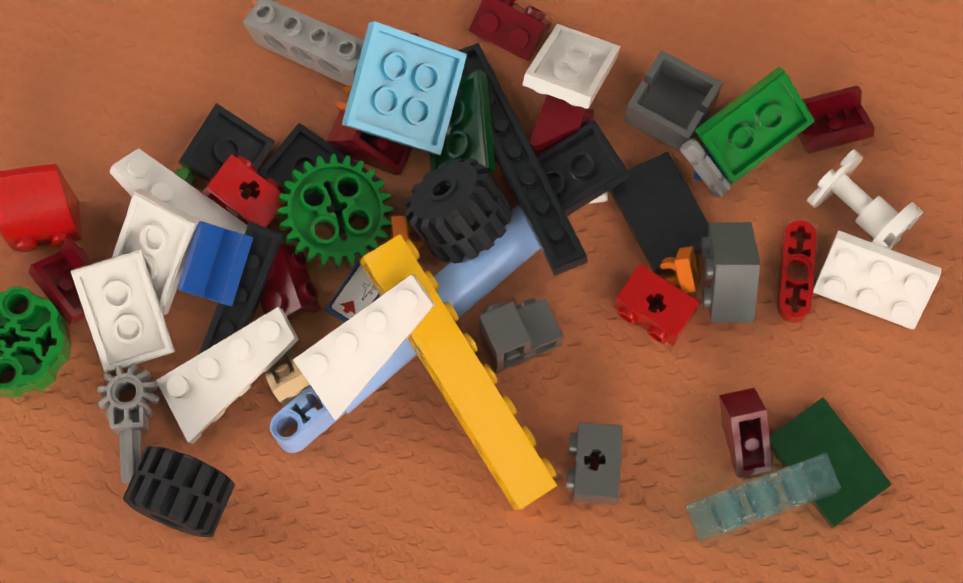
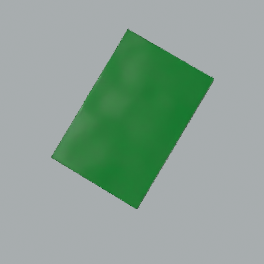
M779 66L694 131L726 180L732 185L814 123L815 120L787 73Z

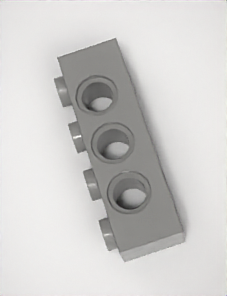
M257 1L243 21L244 26L256 45L352 87L364 40L275 1Z

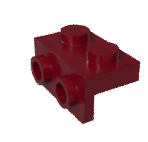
M482 0L468 31L526 61H530L544 31L550 28L552 22L544 19L545 12L530 5H527V8L524 9L515 4V0Z
M858 85L802 99L815 120L814 123L798 134L808 154L874 137V125L861 105L862 90Z
M72 238L64 241L60 252L31 264L28 272L69 325L86 318L71 270L92 264L86 251L79 247Z
M281 244L260 299L265 315L279 307L283 309L288 320L303 312L316 313L321 310L318 302V291L311 282L306 267V257L303 252L297 255L294 253L296 246Z

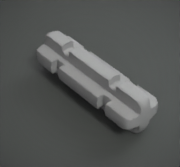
M691 138L681 145L680 151L715 197H722L724 193L730 190V184L696 139Z

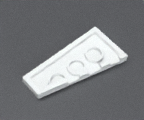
M139 148L113 164L109 173L131 197L134 191L142 189L202 222L241 234L246 232L248 225Z
M415 274L410 275L293 359L335 421L342 416L347 407L364 390L369 381L386 364L402 342L408 338L435 306L434 301Z
M277 307L156 380L188 443L194 444L202 436L201 433L212 422H216L226 412L225 409L238 396H242L252 387L251 384L263 372H267L299 340L283 309Z

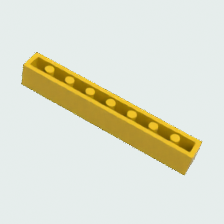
M401 234L363 256L360 264L380 296L387 293L410 275L415 274L434 301L435 306L407 339L514 510H521L557 486L553 480L556 472L545 457L540 459L534 449V446L537 445L536 440L526 426L521 428L514 415L517 414V410L507 395L502 397L494 384L498 380L488 364L482 366L475 355L478 352V347L472 337L467 332L462 334L457 326L456 321L459 318L452 305L448 301L443 303L436 291L439 289V285L429 270L424 272L417 262L420 255L411 240L404 241Z

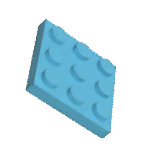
M376 21L369 22L342 125L433 155H441L467 54Z

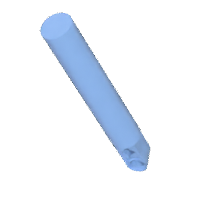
M519 205L510 211L512 217L510 223L504 226L506 232L501 238H497L493 242L495 244L488 251L484 249L474 259L470 260L468 256H464L462 263H453L451 261L434 276L439 285V289L436 291L443 303L448 301L452 305L458 318L462 317L541 249ZM408 339L402 342L391 358L380 368L342 415L345 413L348 415L417 355ZM309 385L274 415L270 422V431L282 450L288 453H297L308 446L336 421L312 386ZM318 405L319 407H321V409L317 410L314 407ZM288 427H298L292 436H282Z

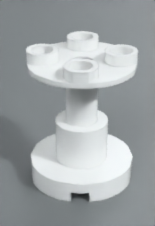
M853 149L841 161L840 165L842 167L836 172L831 169L817 184L819 188L813 192L807 202L816 208L835 193L859 215L855 222L874 239L872 243L892 249L900 241L901 236L907 229L910 230L924 212L911 202L898 213L881 196L873 200L849 178L863 159Z

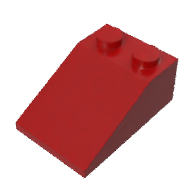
M56 163L0 171V229L3 238L12 250L31 252L36 250L37 246L51 244L55 247H62L64 241L72 238L74 241L82 240L79 200Z

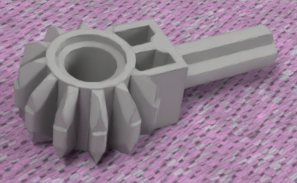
M131 364L127 373L121 365L116 366L117 376L113 378L108 373L103 376L108 386L97 387V392L105 396L97 404L101 409H107L105 417L110 420V429L116 435H119L121 481L127 485L130 483L142 457L141 433L150 432L149 417L153 415V412L148 407V404L155 405L160 400L158 396L152 394L159 389L156 381H149L151 373L148 370L139 373V369L135 364ZM125 389H136V395L132 401H120V396Z

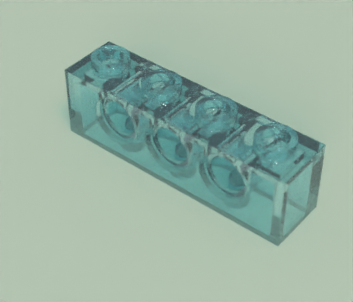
M827 453L688 504L686 505V512L698 543L702 544L835 494L840 490L841 486Z

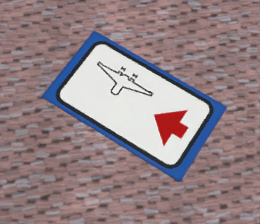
M360 260L325 308L327 312L344 323L380 298V294L360 264Z

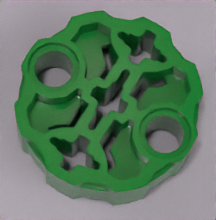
M10 287L7 291L0 293V395L12 398H19L26 392L33 390L42 391L56 381L57 372L69 360L71 353V343L68 340L65 328L66 321L49 299H43L33 294L30 289L24 287ZM29 302L25 312L14 314L18 304ZM17 337H19L22 341L16 342ZM52 341L57 343L56 346L52 345ZM14 343L12 348L8 344ZM45 346H50L48 351L44 349ZM32 356L38 357L42 362L37 364ZM15 370L16 375L14 379L9 383L2 384V376L7 371Z

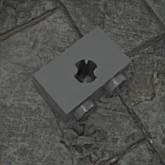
M579 422L577 433H570L569 455H575V469H568L566 491H573L572 502L617 504L619 499L623 426ZM590 457H597L598 464L600 462L603 463L599 465L598 470H590V464L585 465V463L589 462Z

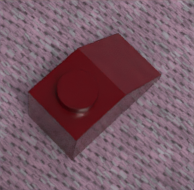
M547 94L529 142L535 155L537 156L590 123L594 110L573 106L565 100Z
M340 111L327 142L345 155L350 156L353 160L363 161L364 164L394 175H401L412 147L344 126L342 121L345 111Z
M755 388L719 395L722 426L737 478L773 471L767 409Z

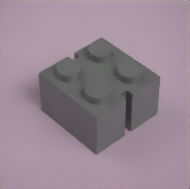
M661 50L647 72L645 81L642 80L628 103L624 122L681 152V145L689 139L695 138L696 132L694 130L700 127L701 123H704L716 103L722 82Z

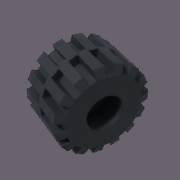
M463 158L455 159L450 164L445 162L439 165L438 169L432 173L429 171L423 176V181L416 184L411 190L413 195L407 198L405 204L407 207L405 211L407 220L434 256L445 263L450 260L453 263H462L464 256H468L471 260L478 257L479 253L484 249L488 251L495 245L493 242L504 235L506 232L504 226L510 223L512 217L509 212L512 208L505 195L483 164H479L477 160L472 158L467 161Z
M147 446L123 496V500L138 513L173 529L198 537H213L235 484L226 474L195 457L164 447Z

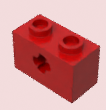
M231 154L201 193L246 225L250 221L267 227L277 214L278 209L283 206L278 200L280 194H283L284 189L273 179H263L254 172L255 166L242 156L236 158ZM248 186L252 189V192L249 194L252 196L244 199L241 196L244 190L240 189Z
M639 264L616 297L614 308L618 310L617 314L624 321L633 325L638 323L646 328L648 335L655 341L662 344L668 342L674 346L695 315L700 302ZM653 303L661 306L660 310H656V313L648 310L649 306H653Z

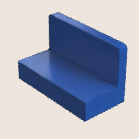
M198 222L178 290L232 306L253 237L206 222Z

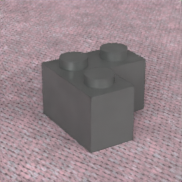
M752 222L709 223L708 237H702L701 256L705 258V279H709V287L702 288L703 308H709L711 323L754 322L760 260Z
M535 298L528 299L515 306L514 302L506 305L503 302H498L484 309V314L479 316V336L497 373L562 346L563 334L546 298L536 301Z

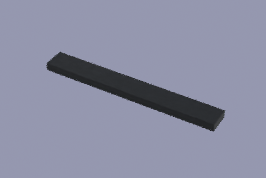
M479 43L458 50L467 54L462 76L477 70L487 73L494 155L553 275H558L588 263L587 255Z

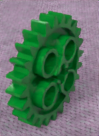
M332 154L330 162L325 164L321 156H317L316 167L305 161L303 164L304 174L294 170L292 178L295 183L285 181L283 188L289 194H280L278 202L286 206L278 209L277 216L287 218L280 223L279 229L291 231L287 235L285 242H298L294 252L296 255L304 250L308 251L306 261L308 263L315 256L320 257L321 268H324L327 260H333L335 269H339L343 259L346 260L350 268L353 267L355 256L357 255L361 260L363 256L368 254L366 249L373 251L379 246L375 240L384 242L388 236L381 229H390L392 222L384 216L391 215L393 207L383 205L390 199L391 194L380 193L385 181L373 182L372 178L376 170L372 169L366 174L362 172L363 161H360L355 167L350 166L351 160L348 155L344 159L343 164L338 163L335 154ZM324 183L330 184L334 208L336 211L342 210L339 223L347 237L345 241L340 238L339 225L335 213H328L331 199L324 187ZM342 184L351 185L356 194L352 197L343 196L339 192L338 186ZM308 193L317 194L321 198L322 204L311 206L305 202L304 196ZM360 217L366 223V228L363 230L353 229L348 219ZM319 226L328 227L333 237L328 240L320 239L316 236L314 229Z

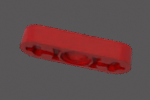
M803 220L790 223L782 237L777 311L781 318L791 323L802 321L812 306L817 234L815 228ZM796 231L802 232V237L807 238L801 246L800 254H794L797 241L792 236L795 235ZM792 263L803 265L806 269V277L801 280L791 278L787 272V266ZM793 289H800L797 293V303L803 305L797 312H792L791 306L785 304L791 300Z

